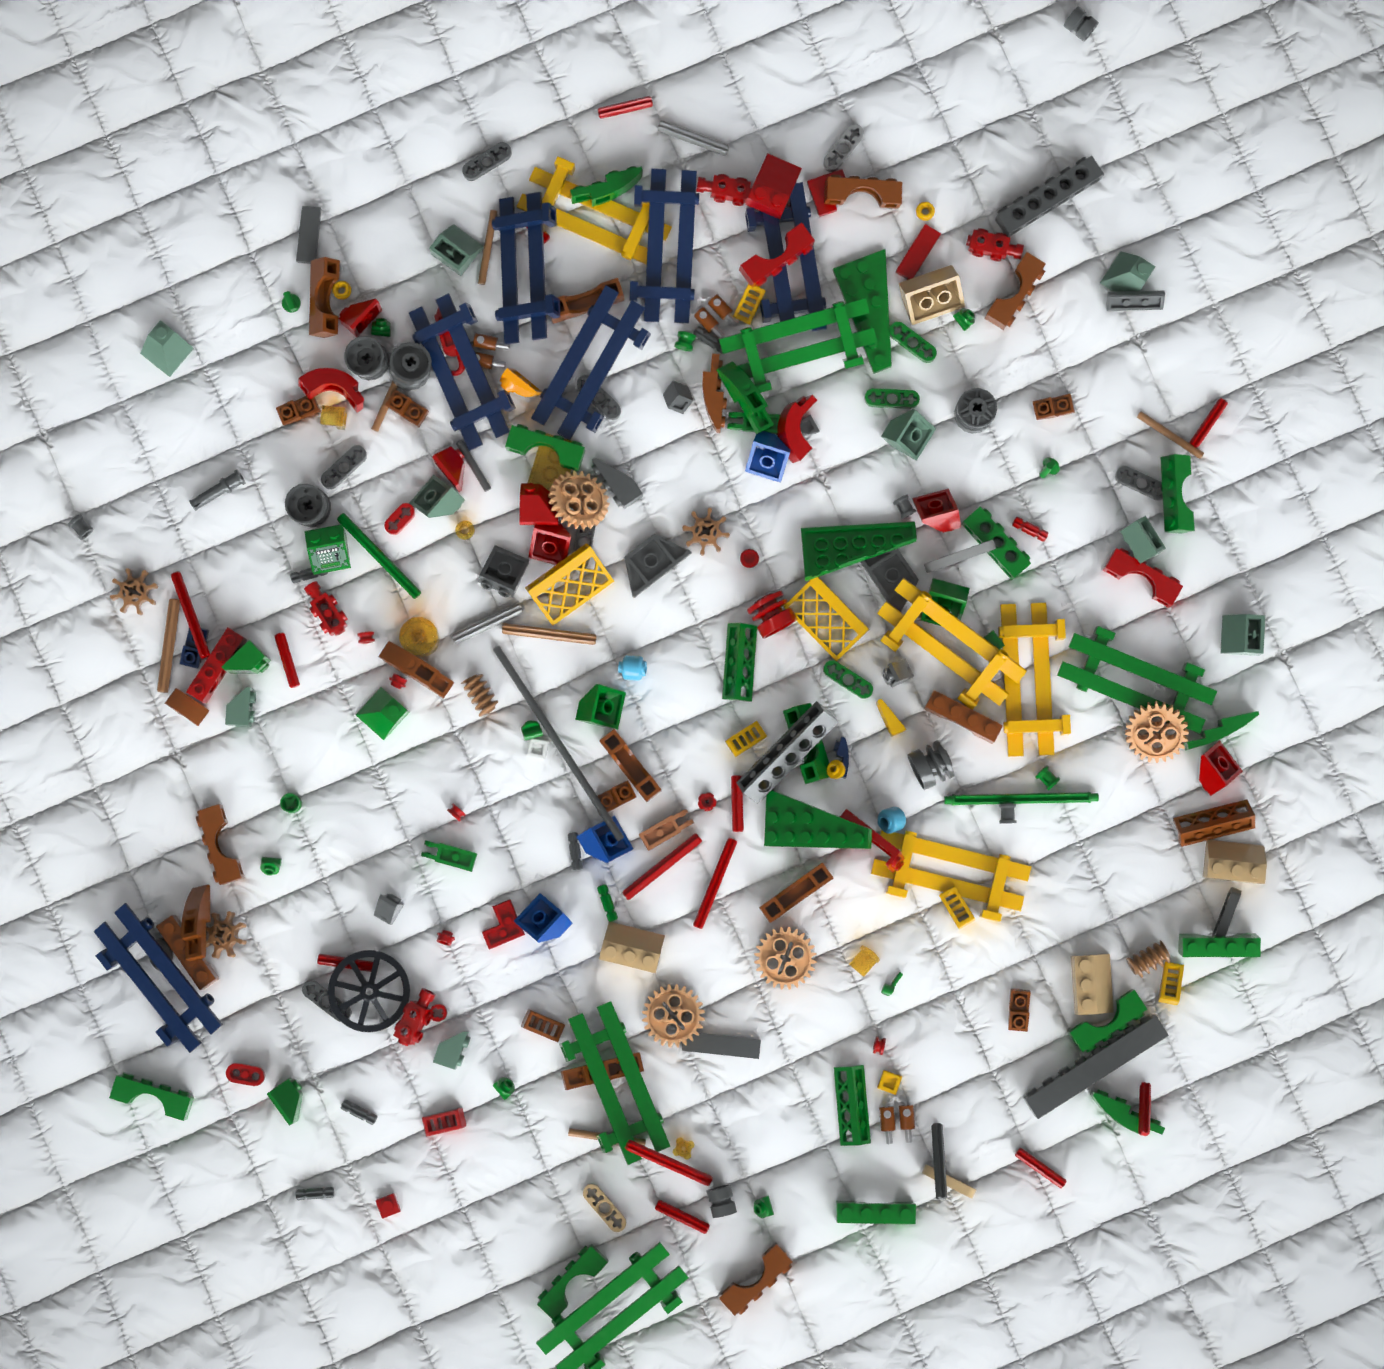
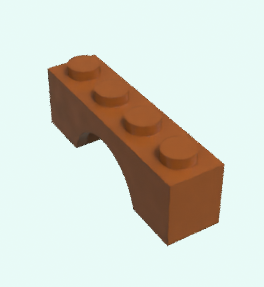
M831 175L825 181L824 204L843 205L847 197L855 192H865L872 195L880 208L898 209L902 204V182L894 178L879 180L876 177L860 179L859 176L841 178V175Z
M1026 252L1015 270V274L1020 282L1019 292L1009 299L996 298L984 319L1003 331L1006 326L1010 327L1016 319L1013 316L1016 310L1020 312L1026 303L1023 299L1026 295L1030 296L1036 287L1033 285L1036 279L1041 280L1046 271L1043 268L1046 263Z
M322 257L311 261L309 335L327 338L338 335L339 316L335 315L331 310L330 294L334 284L339 280L340 260Z
M615 278L600 283L597 287L578 295L557 297L560 299L561 318L553 319L551 317L552 323L555 324L586 314L589 308L595 305L605 285L619 292L613 304L624 301V294L619 279Z
M935 690L931 693L924 707L926 711L958 724L990 744L995 742L1003 727L998 722Z
M615 729L599 740L646 803L662 791Z
M217 804L197 811L196 821L198 826L203 829L202 841L209 849L207 857L210 864L214 865L213 877L215 882H219V885H225L244 879L245 876L240 860L225 856L218 844L219 834L223 827L228 824L223 805Z
M822 862L764 903L759 909L768 922L772 923L831 881L833 876Z
M171 915L156 926L199 990L206 989L220 979L210 963L204 958L193 961L185 959V940L181 939V921L176 915Z
M777 1242L762 1255L764 1271L757 1282L747 1286L738 1285L733 1282L719 1295V1299L734 1316L738 1313L740 1315L748 1309L749 1306L747 1304L752 1299L754 1301L758 1300L763 1295L762 1290L766 1286L769 1288L777 1282L776 1277L781 1272L785 1274L791 1269L792 1259Z

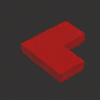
M843 169L807 181L819 217L837 211L836 205L824 204L825 181L831 175H841V178H846Z
M511 899L492 906L499 925L482 932L489 950L525 935L523 929L514 922L518 916Z

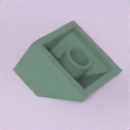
M1120 251L1100 283L1112 291H1140L1156 266L1140 256Z
M160 320L148 334L140 354L167 376L171 377L194 348Z
M912 409L891 420L881 437L892 447L917 461L936 428L917 410Z
M433 475L409 504L428 518L453 515L461 507L465 499L450 485Z

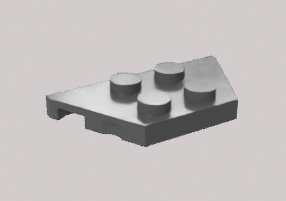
M653 534L624 557L632 597H637L691 555L692 552Z
M898 548L861 561L860 563L885 600L901 612L908 600L895 591L896 587L903 578L914 586L917 585L919 579Z

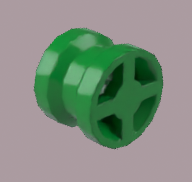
M678 331V341L675 342L674 347L691 352L693 350L692 343L695 341L696 335L686 331Z

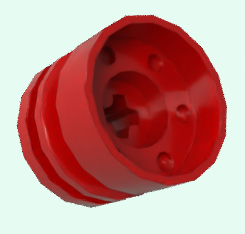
M782 590L760 598L747 609L749 615L758 612V614L752 617V621L762 619L763 622L757 629L763 639L783 630L798 619L792 608L782 610V607L788 602L787 599L777 601L784 596Z

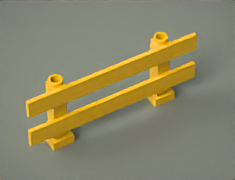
M558 156L554 163L556 168L554 175L534 167L529 178L530 182L547 189L542 203L549 202L553 206L559 194L571 199L570 190L578 186L566 180L568 174L573 176L575 164ZM522 193L516 208L526 212L527 199L526 195ZM590 200L580 202V204L633 226L628 239L556 208L557 226L621 253V256L627 260L634 259L647 265V248L639 245L644 232L648 233L650 203H642L641 211L637 212L612 200L592 207ZM665 223L663 232L664 241H666L672 229V226H669Z
M903 578L895 591L912 603V606L904 615L886 601L877 614L895 628L892 632L888 630L880 641L896 652L904 642L901 638L905 634L972 685L969 689L964 688L957 698L964 705L973 710L980 700L978 696L983 693L1000 706L1009 693L994 683L992 678L1000 670L1018 683L1027 670L1012 660L1006 651L996 648L935 602L929 593L921 591ZM924 612L990 663L981 673L916 624L914 621L919 614Z
M1031 603L1032 625H1017L1016 604H1001V626L998 627V636L1002 638V642L1005 645L1002 650L1006 651L1009 657L1019 664L1018 638L1032 637L1037 715V720L1022 721L1020 681L1016 683L1004 674V688L1009 693L1005 699L1006 722H1003V731L1007 733L1008 757L1024 756L1023 733L1036 732L1038 734L1039 756L1054 755L1053 732H1060L1061 736L1070 735L1071 723L1070 715H1061L1060 719H1053L1048 637L1055 636V641L1066 638L1065 619H1057L1054 622L1055 624H1047L1046 603Z
M881 830L880 835L897 849H900L905 858L899 871L895 870L893 873L885 865L886 861L874 859L871 874L893 879L892 886H887L886 894L906 898L908 890H904L905 883L941 892L956 886L962 897L987 903L986 910L982 909L979 917L1000 922L1002 914L998 913L1000 906L1021 911L1024 896L1003 891L1006 877L1028 882L1032 866L1012 862L1010 860L1011 857L999 854V858L916 838L917 833L905 831V834L896 832L888 834ZM916 853L992 872L994 876L991 888L909 868L912 854Z

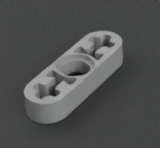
M850 125L825 156L823 163L825 170L828 172L837 171L856 148L864 134L863 128L860 125ZM857 130L858 136H854L850 142L851 131L855 132ZM846 144L849 150L846 153H842L838 150V146ZM835 155H837L838 158L835 162L836 166H829L828 160L832 161L835 158Z

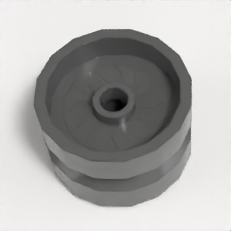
M413 342L402 343L397 346L391 353L389 362V374L394 384L405 390H415L425 385L430 376L432 362L429 352L425 347Z

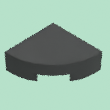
M811 415L801 419L800 429L802 433L816 434L820 432Z

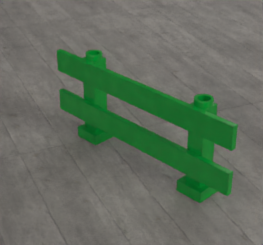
M863 298L845 304L843 301L832 304L833 307L753 330L751 327L741 329V333L721 338L719 341L723 354L745 348L749 362L737 366L749 378L753 377L754 385L762 393L772 390L770 380L766 381L764 374L841 352H845L846 359H842L846 369L864 364L861 354H857L856 348L877 343L874 327L855 333L851 331L850 318L870 313L867 300ZM837 322L840 337L762 359L759 357L757 344Z
M1100 626L1095 627L1093 632L1096 635L1095 641L1076 633L1073 634L1068 647L1089 656L1083 669L1062 661L1057 676L1076 683V689L1087 692L1088 689H1091L1137 709H1140V705L1147 708V702L1154 706L1155 701L1158 702L1159 706H1162V701L1096 675L1095 672L1101 660L1177 691L1172 704L1173 712L1179 709L1180 714L1178 716L1184 715L1185 719L1182 722H1187L1188 724L1186 729L1198 734L1201 733L1206 719L1186 712L1184 709L1189 697L1209 705L1213 704L1217 691L1196 683L1197 677H1203L1205 669L1188 662L1184 663L1182 671H1185V674L1182 677L1115 650L1106 645L1108 640L1112 641L1116 633Z
M610 1001L597 1007L605 1029L591 1034L585 1017L581 1013L568 1019L577 1041L570 1043L567 1040L560 1043L559 1046L566 1062L576 1059L575 1054L580 1052L586 1062L614 1131L609 1134L606 1132L596 1134L603 1153L612 1151V1146L619 1144L627 1165H630L642 1159L641 1156L625 1149L627 1141H635L633 1137L647 1131L652 1145L657 1152L671 1146L662 1126L664 1123L660 1112H656L624 1034L627 1032L623 1022L619 1021L613 1004ZM608 1040L612 1044L642 1118L630 1125L627 1123L596 1045Z
M660 1242L643 1256L635 1252L629 1257L632 1265L566 1318L561 1316V1314L555 1316L551 1321L554 1328L541 1337L536 1344L547 1355L566 1340L574 1351L555 1365L557 1369H578L582 1364H584L585 1369H601L606 1364L598 1351L659 1302L667 1314L672 1312L683 1303L681 1296L675 1289L689 1277L678 1265L664 1278L660 1279L653 1268L670 1255ZM643 1277L651 1288L584 1342L576 1330Z

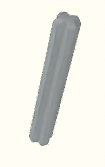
M660 121L658 125V131L723 156H726L729 151V146L668 122Z
M516 604L453 634L452 639L455 644H459L522 614V607L520 604Z

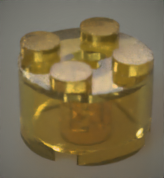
M412 617L403 624L399 633V641L402 647L408 653L418 658L433 654L439 646L440 638L437 628L430 620L423 617ZM422 633L424 639H419L417 642L416 635H420Z

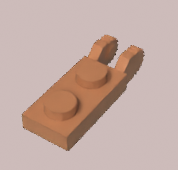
M684 809L640 833L639 836L647 850L650 851L681 833V830L694 823L692 819L687 820L681 826H678L675 821L685 816L688 811Z

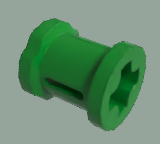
M1048 765L1035 776L1036 779H1040L1047 786L1046 789L1048 791L1060 780L1059 777H1056L1049 770Z

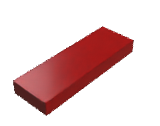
M925 224L895 273L907 280L914 278L941 236V233Z

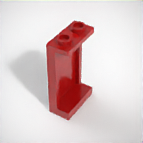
M848 809L840 816L872 829ZM872 829V843L891 857L885 865L891 873L895 870L899 871L905 859L901 851Z

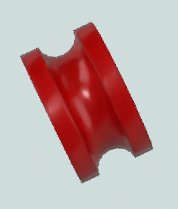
M374 632L357 633V636L360 638L358 644L375 642V639H373Z
M454 803L451 809H447L459 822L461 821V816L466 815Z
M436 1004L431 1007L430 1015H432L433 1021L440 1022L447 1017V1009L444 1005ZM435 1008L438 1010L443 1009L444 1013H441L443 1014L442 1018L439 1016L434 1017Z
M876 1036L873 1046L874 1054L879 1052L880 1055H883L886 1038L879 1039Z

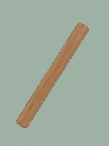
M174 598L169 599L157 686V691L161 693H168L180 609V600Z
M504 623L502 626V633L508 635L595 645L597 638L595 634L507 623Z

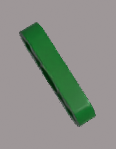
M894 322L890 326V337L924 363L934 361L937 351L933 345L902 322ZM900 327L902 334L905 335L906 332H908L909 334L906 336L905 340L902 341L901 339H903V336L899 333L895 335V330L893 328L897 329ZM912 337L916 338L918 345L910 347L907 340ZM921 343L924 345V346L922 347L923 350H925V351L931 350V351H932V352H931V356H932V357H930V356H928L927 358L924 357V354H925V353H924V351H922L921 349H920V352H919V353L917 352V350H918V349L920 348V346H921Z
M872 388L866 392L864 400L870 407L913 409L919 404L920 396L914 390ZM872 393L875 394V397H881V393H885L883 397L884 403H881V399H876L875 402H871V399L868 397H870ZM895 394L898 400L896 403L891 404L887 401V396ZM900 394H903V398H909V395H913L916 401H913V404H909L908 400H903V404H900Z
M830 660L824 665L823 672L825 676L861 699H867L872 695V684L842 664ZM834 664L836 666L835 670L838 672H840L841 669L844 670L839 680L836 679L838 674H836L835 672H833L832 674L828 673V665L832 666ZM844 675H852L854 682L851 685L844 684ZM857 679L861 681L858 684L861 687H864L865 685L868 686L867 690L869 691V694L865 693L864 695H862L860 693L861 689L858 687H856L855 690L852 689V687L855 686Z

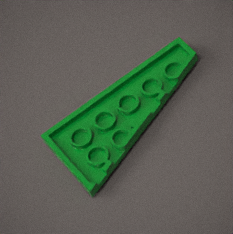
M883 249L832 270L845 303L863 298L867 300L870 313L851 319L857 332L874 327L877 343L863 346L873 374L892 366L886 250Z
M915 521L801 528L805 581L916 542Z
M774 790L767 794L764 846L871 849L872 829Z

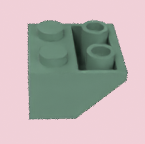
M453 224L437 237L429 250L431 255L462 276L484 246Z
M1146 516L1136 520L1120 531L1124 541L1129 545L1134 557L1140 564L1166 549Z
M1222 615L1220 654L1250 656L1264 654L1265 615Z

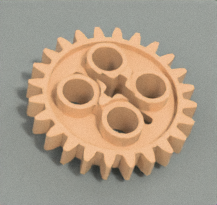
M573 470L571 474L567 471L564 476L561 474L558 479H555L549 489L551 492L548 497L551 499L548 503L554 505L551 511H557L555 517H562L561 523L567 521V527L574 524V528L577 530L580 525L582 530H584L587 526L590 529L594 525L597 526L605 518L608 512L607 508L610 503L606 502L609 496L604 495L607 490L600 488L602 483L597 484L596 477L590 479V473L584 476L583 471H581L577 475L576 471Z
M1155 701L1154 706L1147 702V708L1140 705L1141 711L1134 710L1135 717L1129 716V720L1132 723H1126L1128 728L1125 730V735H1128L1126 742H1132L1129 748H1135L1134 755L1141 753V759L1147 756L1148 762L1152 758H1155L1156 763L1159 762V758L1166 762V756L1174 759L1173 753L1175 752L1179 755V748L1184 749L1185 744L1183 742L1188 741V737L1185 736L1189 734L1188 729H1185L1188 724L1187 722H1182L1185 719L1184 715L1178 716L1180 714L1179 709L1173 712V705L1166 708L1165 702H1163L1162 706H1159L1157 701ZM1155 716L1162 718L1159 722H1154L1151 719ZM1142 729L1148 731L1146 735L1138 734V732ZM1168 729L1176 731L1173 735L1166 734ZM1160 742L1162 745L1159 748H1154L1152 744Z
M780 927L779 933L772 929L773 935L770 936L766 933L767 940L760 939L763 945L756 946L760 950V953H754L755 956L759 957V960L754 961V963L760 964L756 971H763L760 978L766 976V983L768 984L770 981H773L774 988L777 984H780L781 990L784 988V985H787L788 989L791 990V984L798 988V981L805 983L803 977L810 978L811 976L808 971L815 970L811 967V964L817 963V961L812 960V957L817 955V953H811L810 951L815 946H808L811 939L804 940L805 933H802L800 936L797 935L798 929H795L793 933H791L790 927L787 928L786 932ZM777 940L784 941V950L777 951L774 945ZM792 942L793 945L788 954V957L791 958L790 962H785L782 973L779 975L778 970L782 963L780 956L785 955L789 943ZM796 947H800L803 950V956L798 959L792 953ZM770 958L777 959V968L770 969L767 966V961ZM789 965H793L796 968L795 975L791 977L785 973V969Z
M668 984L667 990L661 986V993L654 990L655 997L648 996L651 1003H644L648 1008L647 1011H642L644 1015H647V1018L642 1019V1021L648 1023L644 1029H651L648 1035L650 1037L656 1035L654 1041L657 1042L661 1039L662 1046L666 1042H668L669 1048L672 1047L673 1043L679 1048L680 1042H683L686 1046V1039L689 1038L691 1041H694L692 1035H700L696 1031L697 1028L703 1029V1026L699 1024L700 1021H705V1018L700 1017L701 1014L705 1013V1010L699 1009L703 1003H696L699 998L698 995L691 997L693 990L686 993V986H683L681 990H679L678 984L675 985L674 989ZM675 997L679 998L680 1004L677 1007H671V1000ZM663 1002H665L674 1013L678 1012L676 1017L684 1025V1030H682L679 1027V1025L674 1019H670L671 1015L662 1005ZM662 1009L665 1011V1016L658 1020L655 1014L658 1010ZM688 1012L691 1013V1021L683 1022V1015ZM670 1025H676L677 1031L673 1035L667 1033V1028Z

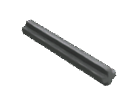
M934 1123L931 1126L935 1193L936 1199L944 1200L947 1198L943 1125L941 1123Z

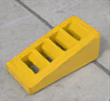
M748 283L733 316L750 325L766 290L758 286L752 288ZM750 289L759 293V297L750 294ZM748 296L756 300V304L745 300ZM743 303L753 307V310L750 311L742 307ZM740 310L750 314L749 318L739 314Z
M879 699L876 705L890 736L893 737L906 731L905 726L882 699Z
M755 721L727 739L725 743L736 758L765 739L767 735L758 721ZM755 727V729L760 735L759 738L756 737V735L752 731V728ZM749 732L754 741L751 742L745 733ZM741 735L743 736L748 745H743L739 738ZM736 740L741 749L738 750L732 741Z
M956 886L939 895L958 929L975 921V917ZM954 893L957 895L949 901H946L945 899ZM958 900L961 902L953 908L949 906ZM964 907L965 910L957 915L954 914L956 910ZM968 914L969 917L960 922L958 921L960 917Z
M1164 962L1158 1002L1178 1005L1184 965ZM1168 969L1179 972L1178 974L1169 973ZM1167 977L1177 979V982L1167 980ZM1166 985L1176 987V989L1166 988ZM1165 993L1172 994L1174 997L1166 996Z

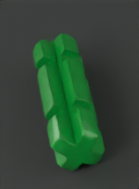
M607 885L598 886L597 890L599 895L601 894L600 899L605 912H607L608 921L617 920L618 916L616 911L614 912L615 907L610 894H608Z

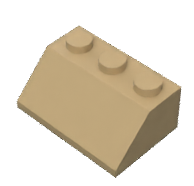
M952 265L899 283L902 301L912 325L965 307L960 278Z
M1218 840L1206 841L1203 878L1265 884L1267 862L1264 846Z
M609 922L599 959L656 973L665 935Z
M1110 954L1071 956L1075 1015L1113 1013Z

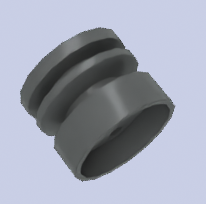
M368 336L357 337L350 341L344 352V360L348 369L361 379L368 381L376 380L382 377L388 370L389 354L386 348L374 338ZM369 356L373 358L372 361H369L368 363L365 361L366 359H369Z
M972 388L964 392L954 410V418L957 425L963 431L971 434L986 430L996 416L997 402L990 392L981 388ZM979 406L980 410L974 412L973 408Z
M299 484L287 493L285 510L288 516L295 522L306 527H317L323 524L329 517L331 502L328 496L319 488L310 484ZM308 504L313 506L312 510L307 508Z
M938 740L932 743L934 751L929 744L925 746L927 755H924L920 749L907 754L912 770L924 791L936 785V775L942 782L946 781L944 772L949 779L955 776L951 759Z

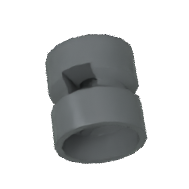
M1078 6L1063 26L1070 32L1075 31L1076 36L1085 42L1099 22L1092 16L1087 17V13Z
M723 1185L706 1190L709 1202L713 1203L710 1207L713 1218L724 1217L737 1212L735 1201L731 1200L733 1196L731 1185Z

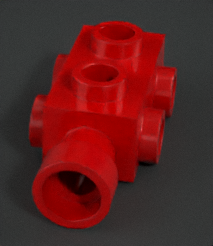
M726 174L714 175L713 181L706 180L704 177H698L696 192H711L710 197L714 198L715 202L724 203L727 200L733 201L732 204L735 206H743V204H746L751 191V181L743 177L729 178ZM719 184L725 185V187H724V188H720V187H719ZM737 188H743L744 190L740 192Z
M978 228V230H973L972 235H968L966 246H970L969 251L975 257L987 255L990 256L991 260L1000 262L1001 259H1006V255L1014 256V259L1021 260L1024 245L1018 243L1017 245L1009 244L1011 238L1007 237L1004 233L992 234L988 233L989 231L986 229ZM978 238H979V239H983L984 242H983V243H979V242L977 241V239H978ZM996 243H1001L1003 246L997 247Z
M314 581L304 588L307 595H310L313 599L310 602L312 607L309 609L315 618L319 616L322 621L319 625L325 634L329 632L331 636L334 634L338 636L346 631L345 628L348 625L345 621L348 618L343 610L338 611L335 605L338 602L332 594L328 595L326 592L322 593L319 583ZM323 604H328L327 610H322ZM333 620H338L337 626H332Z
M421 989L418 1001H410V1003L406 1004L403 1009L404 1015L402 1019L395 1025L393 1036L398 1038V1042L402 1045L408 1046L419 1043L423 1037V1032L421 1031L424 1025L427 1026L432 1019V1015H430L432 1010L428 1008L430 1002H433L436 994L428 989Z

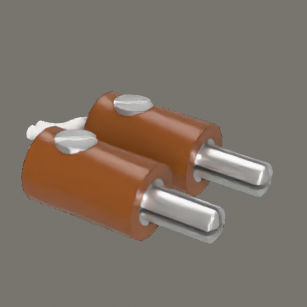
M718 294L714 297H700L697 300L699 304L696 307L697 312L694 317L709 333L713 331L720 339L724 338L725 334L717 327L719 322L705 307L699 309L701 300L711 299L708 305L722 320L727 318L735 327L739 322L731 314L733 310Z
M475 333L474 338L470 339V342L473 341V347L496 351L497 348L505 350L510 348V344L505 345L504 342L498 341V337ZM475 352L482 368L492 370L493 366L506 367V362L494 360L493 355Z
M894 1096L891 1101L886 1102L885 1107H879L881 1131H885L886 1144L889 1145V1138L890 1144H893L892 1131L896 1130L894 1106L888 1105L893 1103L896 1098L898 1102L904 1104L899 1106L900 1128L905 1130L906 1143H911V1129H915L913 1105H907L906 1101L900 1100L898 1096Z

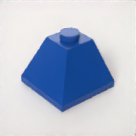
M762 431L756 434L745 472L781 483L791 450L777 435Z
M615 816L611 818L624 836L620 841L616 840L605 821L577 836L586 854L605 863L633 850L631 843Z
M541 893L514 920L519 927L538 943L560 938L573 924L564 912Z

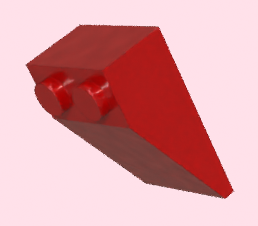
M767 153L745 205L781 219L802 168Z

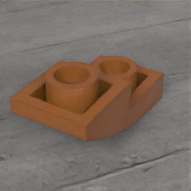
M396 389L385 404L389 409L417 427L421 426L429 413L427 409Z
M1071 394L1032 401L1036 420L1075 413Z
M307 396L296 401L291 400L276 407L283 425L294 423L321 412L315 397L309 400Z
M177 688L174 689L164 703L196 726L200 725L209 712L207 708Z
M627 780L598 795V798L607 812L635 799L636 795Z
M1010 989L1008 1030L1028 1032L1030 990Z

